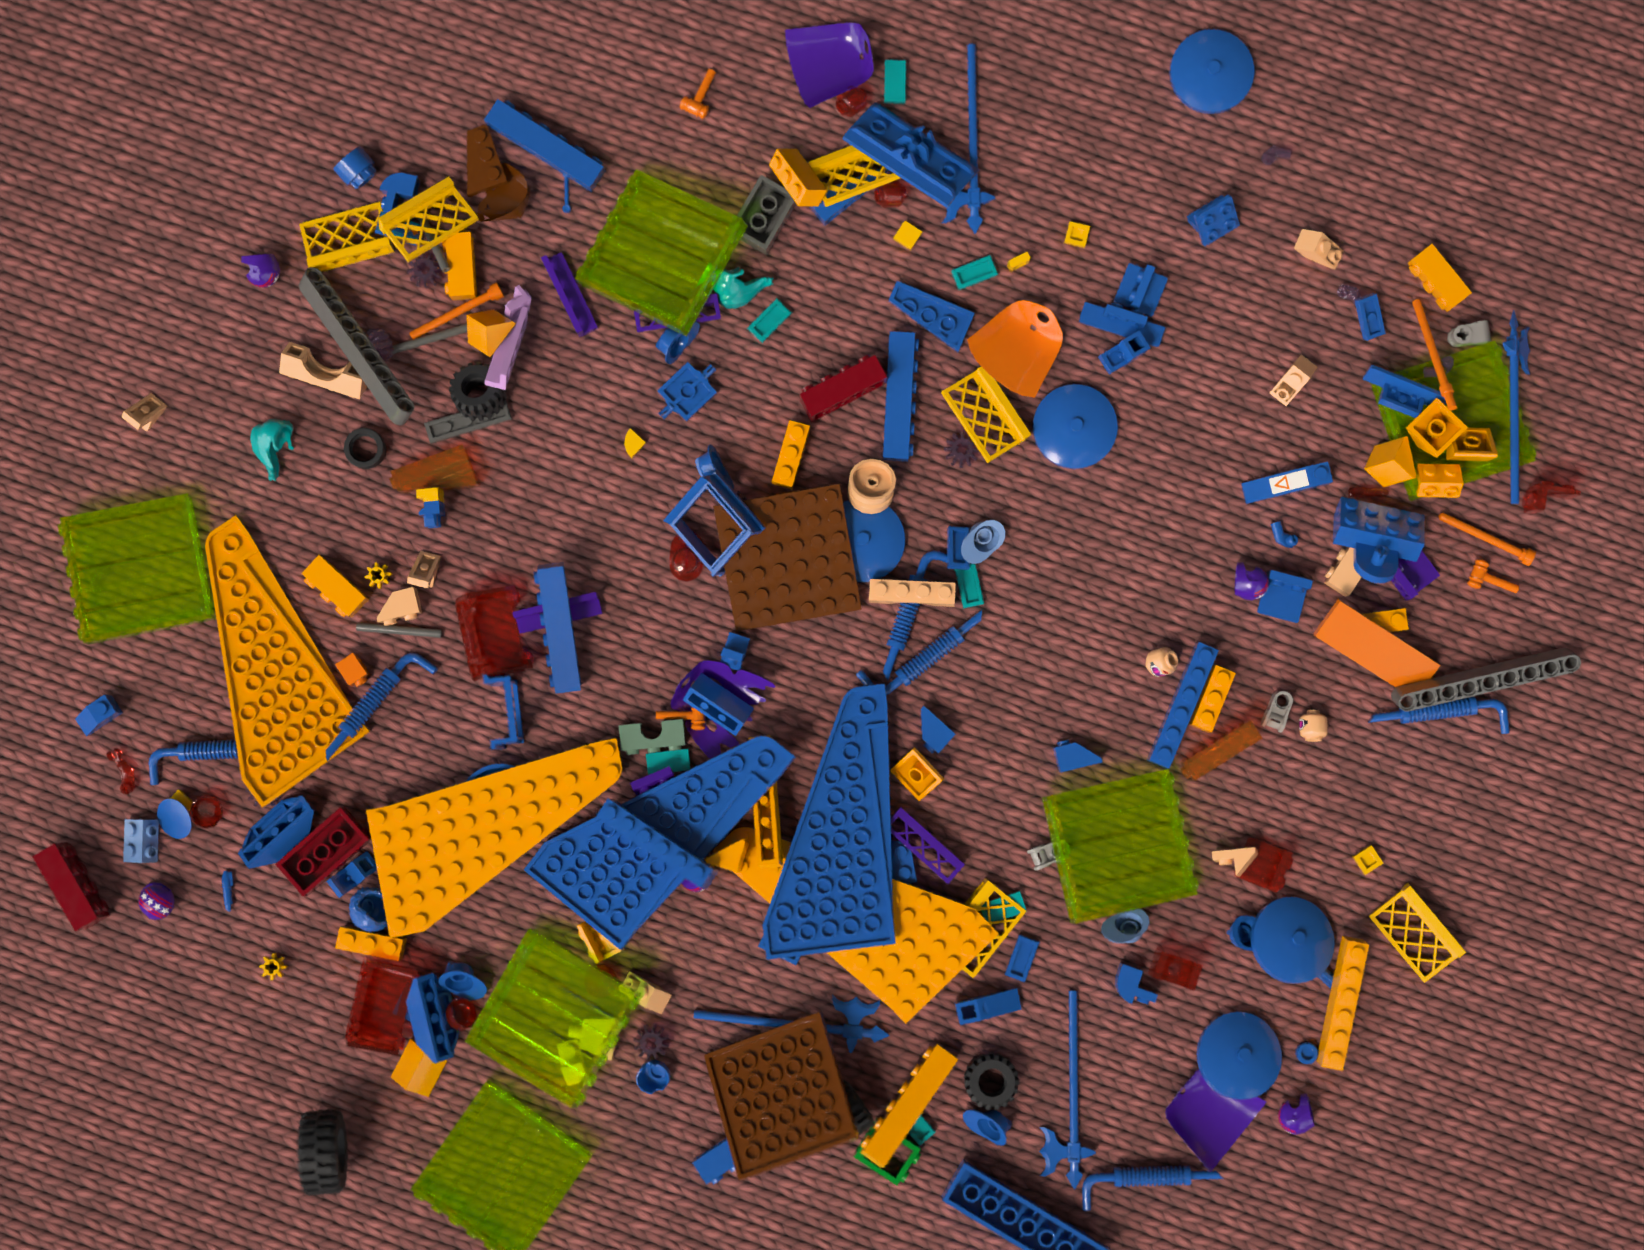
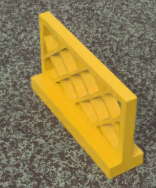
M852 145L807 162L819 180L827 176L830 177L827 183L822 182L827 189L822 199L825 207L900 179L894 173L886 174L887 168L882 166L880 172L871 170L874 163H879ZM863 162H869L866 168L858 166V164ZM850 169L847 176L838 174L840 171ZM854 171L863 173L860 179L853 178L852 175ZM868 175L877 177L872 182L865 181ZM834 179L843 180L841 187L832 185ZM848 182L857 184L856 188L851 190L846 189ZM828 190L837 192L836 196L828 199L826 194Z
M447 177L378 218L379 229L382 233L390 238L407 262H410L477 222L478 217L456 190L451 178ZM454 195L458 200L457 206L445 204V199ZM431 207L441 208L439 216L427 214L428 209ZM443 209L454 210V219L442 217ZM458 211L468 213L470 218L465 221L458 220ZM414 217L423 218L422 226L409 225L410 220ZM426 219L438 221L437 228L425 227ZM441 222L453 224L452 229L449 231L439 230ZM396 228L405 229L404 237L395 236L391 231ZM408 230L420 231L419 240L407 238ZM423 232L435 234V238L430 242L423 241ZM405 243L417 244V250L409 254L405 249Z
M381 202L300 223L299 226L307 255L308 267H314L324 272L393 253L394 248L389 237L385 236L378 239L371 237L376 229L379 215L375 222L366 218L370 211L378 209L379 215L380 212H383ZM355 215L360 219L355 227H352L346 222L349 217ZM335 221L339 223L334 233L326 229L329 222ZM363 221L372 224L367 234L358 230ZM343 226L352 230L347 239L338 235ZM316 227L319 231L312 238L307 235V228ZM323 232L331 235L326 245L318 241ZM358 233L364 239L360 244L355 245L351 240ZM336 238L344 242L341 249L338 250L330 248ZM315 244L324 248L320 255L312 256L311 250Z
M979 367L973 373L941 392L987 463L1016 445L1021 444L1031 436V433L996 380L982 367ZM972 378L978 385L977 391L966 389L968 381ZM953 390L962 392L961 401L953 400L949 392ZM966 393L976 396L975 405L964 403ZM980 397L986 398L989 401V409L978 406ZM963 407L974 410L972 419L964 417L962 414ZM977 411L988 413L986 423L976 421ZM991 414L999 416L1001 419L1000 427L990 424ZM975 425L985 427L984 437L975 434ZM989 428L999 431L998 441L987 438ZM1003 432L1011 434L1015 441L1011 444L1002 442ZM986 442L997 445L995 454L989 455L985 449Z
M984 878L964 905L975 908L977 911L987 910L988 923L990 925L1003 923L1004 931L1001 935H997L994 938L997 939L994 944L993 940L990 942L991 948L988 952H981L976 955L977 966L973 971L969 970L966 966L962 969L972 978L977 975L1026 913L1025 909L986 878ZM994 891L1000 895L1002 905L989 906V897ZM1004 899L1010 904L1004 905ZM1014 906L1020 911L1014 918L1006 919L1005 907ZM1002 908L1003 920L991 921L990 909Z
M1409 883L1404 885L1398 893L1369 915L1370 919L1424 983L1457 957L1460 958L1466 953ZM1400 897L1407 901L1406 911L1394 910L1395 901ZM1410 906L1413 908L1415 912L1410 911ZM1381 912H1390V924H1382L1375 917ZM1394 913L1406 914L1405 926L1393 925ZM1409 915H1418L1421 918V926H1408ZM1384 927H1389V933ZM1392 928L1405 929L1403 941L1394 940L1391 937ZM1407 931H1420L1419 942L1407 941ZM1423 931L1433 932L1435 935L1434 944L1422 943ZM1438 939L1443 945H1437ZM1398 944H1403V950ZM1406 945L1418 946L1417 957L1406 955ZM1422 946L1434 947L1433 959L1420 958ZM1437 948L1447 949L1451 955L1445 960H1437ZM1411 960L1417 961V965H1415ZM1420 961L1432 962V970L1425 976L1419 970Z

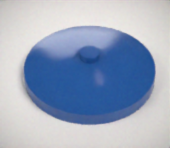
M1216 29L1202 30L1187 37L1176 49L1170 63V81L1177 97L1189 108L1205 114L1223 113L1237 106L1246 97L1254 79V63L1246 45L1233 34Z
M1071 384L1059 387L1045 396L1036 409L1032 428L1038 449L1050 462L1067 469H1083L1098 463L1109 453L1116 440L1118 423L1113 406L1102 393L1089 386Z
M849 500L843 502L857 582L868 583L870 579L885 577L897 566L904 552L905 533L899 517L890 507L880 513L867 514L855 509Z
M1285 897L1270 902L1257 914L1251 929V946L1257 962L1268 975L1284 983L1300 984L1317 978L1329 966L1334 953V934L1327 917L1316 905L1302 898Z
M1232 1012L1215 1018L1205 1027L1197 1045V1063L1202 1077L1214 1091L1227 1098L1244 1100L1263 1094L1274 1084L1281 1069L1282 1052L1276 1034L1265 1021L1249 1013Z

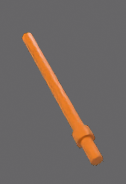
M1420 299L1412 301L1440 383L1439 390L1441 396L1445 398L1448 409L1450 411L1455 410L1457 405L1453 397L1454 390L1452 384L1448 382Z

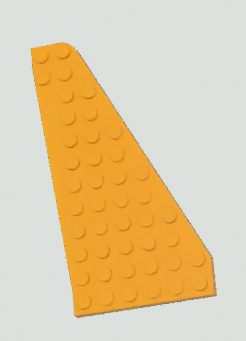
M235 515L209 533L205 542L241 778L261 807L264 808L369 733V730L362 724L363 727L359 728V732L356 731V736L354 738L348 736L327 761L326 749L342 731L338 726L342 721L345 722L344 719L347 718V715H350V711L353 712V708L249 532Z
M617 738L588 744L390 806L366 810L390 938L426 931L614 785L622 774V762Z
M749 827L737 828L713 852L716 854L742 839H748L749 846L741 872L734 873L767 902L771 903L783 867L760 868L757 863L755 829ZM781 839L784 866L792 842ZM892 879L893 925L896 944L826 953L888 1005L906 1024L999 933L975 908Z

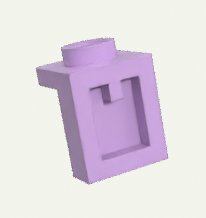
M520 285L515 287L514 298L505 305L504 316L510 320L519 317L522 307H526L530 311L531 296Z

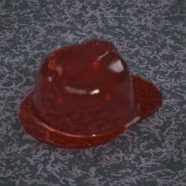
M694 532V534H695V535L701 540V542L704 544L702 538H701L697 533ZM677 534L673 538L670 547V571L678 580L692 581L702 572L703 562Z

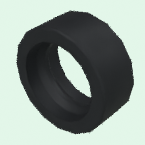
M359 428L347 436L344 441V453L349 462L356 467L371 469L383 461L386 455V445L384 439L374 430ZM363 436L373 438L377 444L376 455L367 461L357 459L353 453L354 442Z

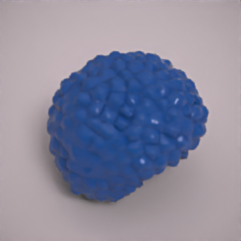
M362 887L361 890H357V893L350 898L349 913L353 923L364 931L376 932L383 930L388 924L381 889L377 887Z

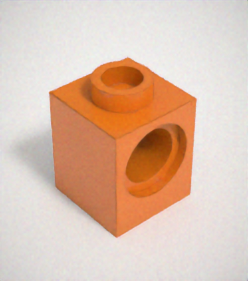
M351 653L335 664L349 686L356 685V687H359L368 681L367 677L371 675L356 653Z

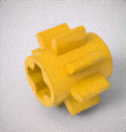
M375 562L374 568L367 567L369 575L364 576V578L371 580L369 583L370 587L377 584V587L382 589V584H390L388 576H392V573L386 572L387 565H383L380 568L379 563ZM376 572L381 573V574H380V575L382 576V579H381V580L376 579V578H377V577L375 576V573H376Z
M272 953L271 959L268 956L263 957L266 962L259 965L264 970L262 976L270 975L271 980H275L276 974L279 977L284 976L282 970L288 968L283 963L285 957L277 958L276 953ZM274 963L278 968L274 970L270 968V964Z

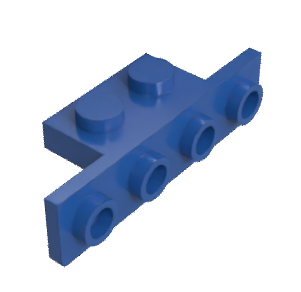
M1084 302L1079 323L1126 338L1140 330L1149 345L1154 347L1160 346L1165 327L1147 322L1148 317L1144 316L1143 312L1135 309L1128 311L1123 309L1122 305L1116 303L1107 304L1103 308Z
M1375 365L1369 367L1362 379L1382 387L1378 404L1413 418L1421 414L1423 404L1429 406L1436 398L1446 405L1445 398L1441 396L1440 391Z

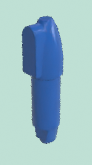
M224 871L222 874L224 905L228 912L231 911V904H233L232 871Z

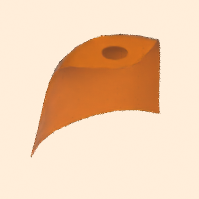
M1022 300L1007 306L969 337L967 341L976 361L996 381L1010 391L1022 396L1035 398L1062 345L1063 333L1055 315L1049 308ZM1038 312L1046 313L1049 321L1046 323L1040 321L1037 316ZM1031 324H1033L1037 328V330H1031Z

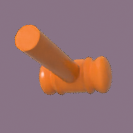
M708 69L694 100L688 96L682 98L680 102L681 110H685V112L696 115V117L701 119L707 116L709 106H704L701 102L716 74L714 70Z
M1482 559L1475 560V565H1473L1469 577L1470 580L1467 582L1468 586L1480 589L1482 587L1481 583L1485 581L1513 593L1518 592L1519 585L1486 573L1489 567L1487 561Z
M693 707L691 708L692 711H656V719L691 720V729L704 730L706 728L704 724L706 723L705 715Z

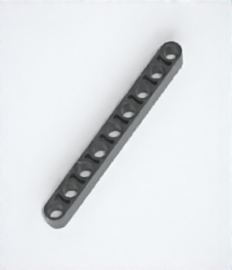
M314 267L307 268L299 283L300 291L390 420L396 425L406 424L415 409L413 401L323 273Z
M1559 648L1402 685L1392 691L1391 698L1401 710L1412 711L1573 673L1579 669L1581 660L1570 649Z

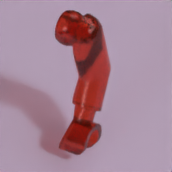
M119 748L113 749L117 757H113L112 753L108 751L106 753L107 758L115 761L117 768L121 771L120 791L123 794L132 793L135 789L134 769L125 759L121 758L122 751Z

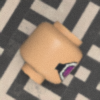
M1168 647L1151 650L1146 658V668L1156 677L1172 674L1178 665L1176 653Z
M1307 710V714L1299 718V733L1305 738V741L1319 742L1328 734V719L1325 715L1320 714L1319 710Z

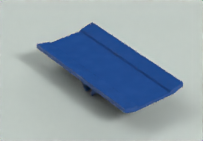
M877 102L865 111L842 138L946 208L980 170L935 141L931 130L928 131L927 135L922 131L925 129V126L914 127Z

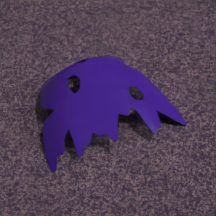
M704 660L699 662L680 681L671 700V708L677 711H692V706L683 701V698L689 691L692 682L696 681L701 673L709 678L716 679L722 684L723 688L749 705H757L759 702H765L766 699L748 688L755 687L765 690V686L773 688L776 686L772 682L748 671L738 670L736 674H733L730 667L724 663ZM690 677L688 683L681 688L684 681ZM749 716L746 721H752V718ZM686 720V729L695 743L710 759L721 755L720 743L730 748L739 746L737 740L716 722L714 723L717 729L715 732H711L707 726L704 730L691 729V720Z

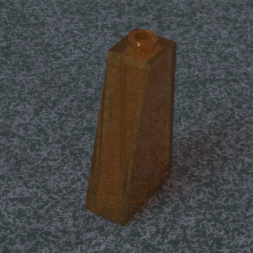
M464 445L456 446L390 471L392 477L389 478L393 489H397L400 493H414L416 489L427 488L454 490L477 488L480 486Z
M1251 720L1243 721L1180 762L1182 766L1180 770L1186 779L1190 778L1191 781H1195L1261 740L1262 736Z

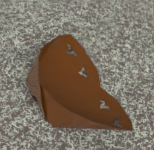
M501 162L508 184L486 191V197L480 202L477 211V217L480 222L523 217L530 197V188L525 177L511 165ZM487 204H489V207L491 209L485 210V208H487Z

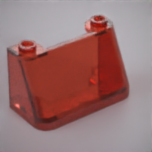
M515 585L466 593L455 601L468 668L473 681L484 680L483 675L498 677L533 668V654L527 649L522 648L517 621L513 616L514 608L520 601V595Z
M363 958L345 1033L347 1047L396 1056L399 1055V1050L403 1051L406 1038L402 1037V1028L407 1011L406 1000L414 978L420 977V974H417V969L374 958Z

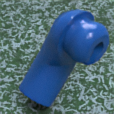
M1281 521L1271 524L1275 541L1286 548H1292L1297 545V536L1285 533Z

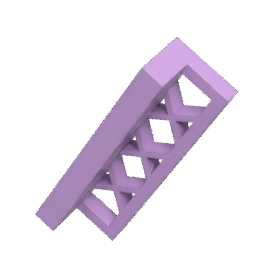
M521 308L519 317L512 320L516 324L495 350L485 378V385L506 390L527 326L528 308Z

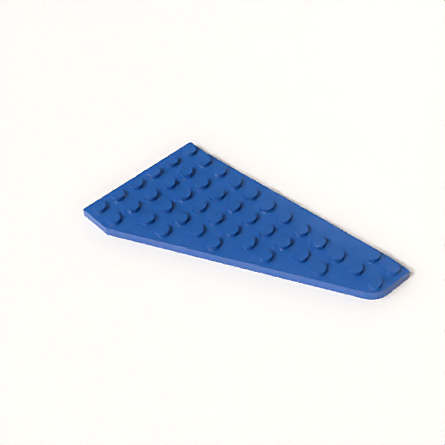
M885 684L853 688L842 699L763 922L767 960L896 944L893 925L888 709Z
M758 736L622 805L704 860L783 775L796 756L774 739ZM598 817L545 842L524 869L525 872L619 950H623L637 930L686 879Z

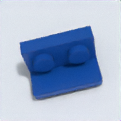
M1229 194L1225 197L1223 195L1219 196L1186 216L1188 223L1199 233L1201 243L1204 246L1209 245L1240 225L1233 199Z
M1129 263L1114 302L1129 309L1139 310L1144 315L1152 317L1168 279L1154 273L1155 267L1147 264L1144 269Z

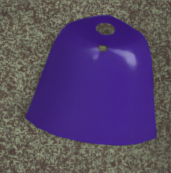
M840 23L785 29L787 51L800 95L809 108L863 84L872 76L874 67L870 40L860 24ZM865 40L868 44V53L865 50ZM861 53L863 54V57H864L863 60H861V59L859 58V55H860Z
M1198 1069L1168 1105L1165 1115L1176 1133L1194 1152L1208 1171L1211 1172L1266 1104V1101L1259 1097L1237 1100L1222 1096L1206 1083ZM1185 1088L1184 1094H1180V1092Z

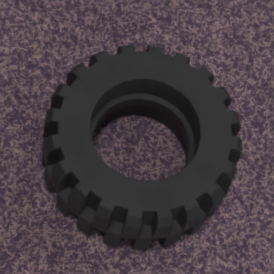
M337 1109L306 1111L299 1120L297 1138L299 1179L302 1190L307 1195L336 1194L345 1188L348 1171L347 1133L344 1116Z

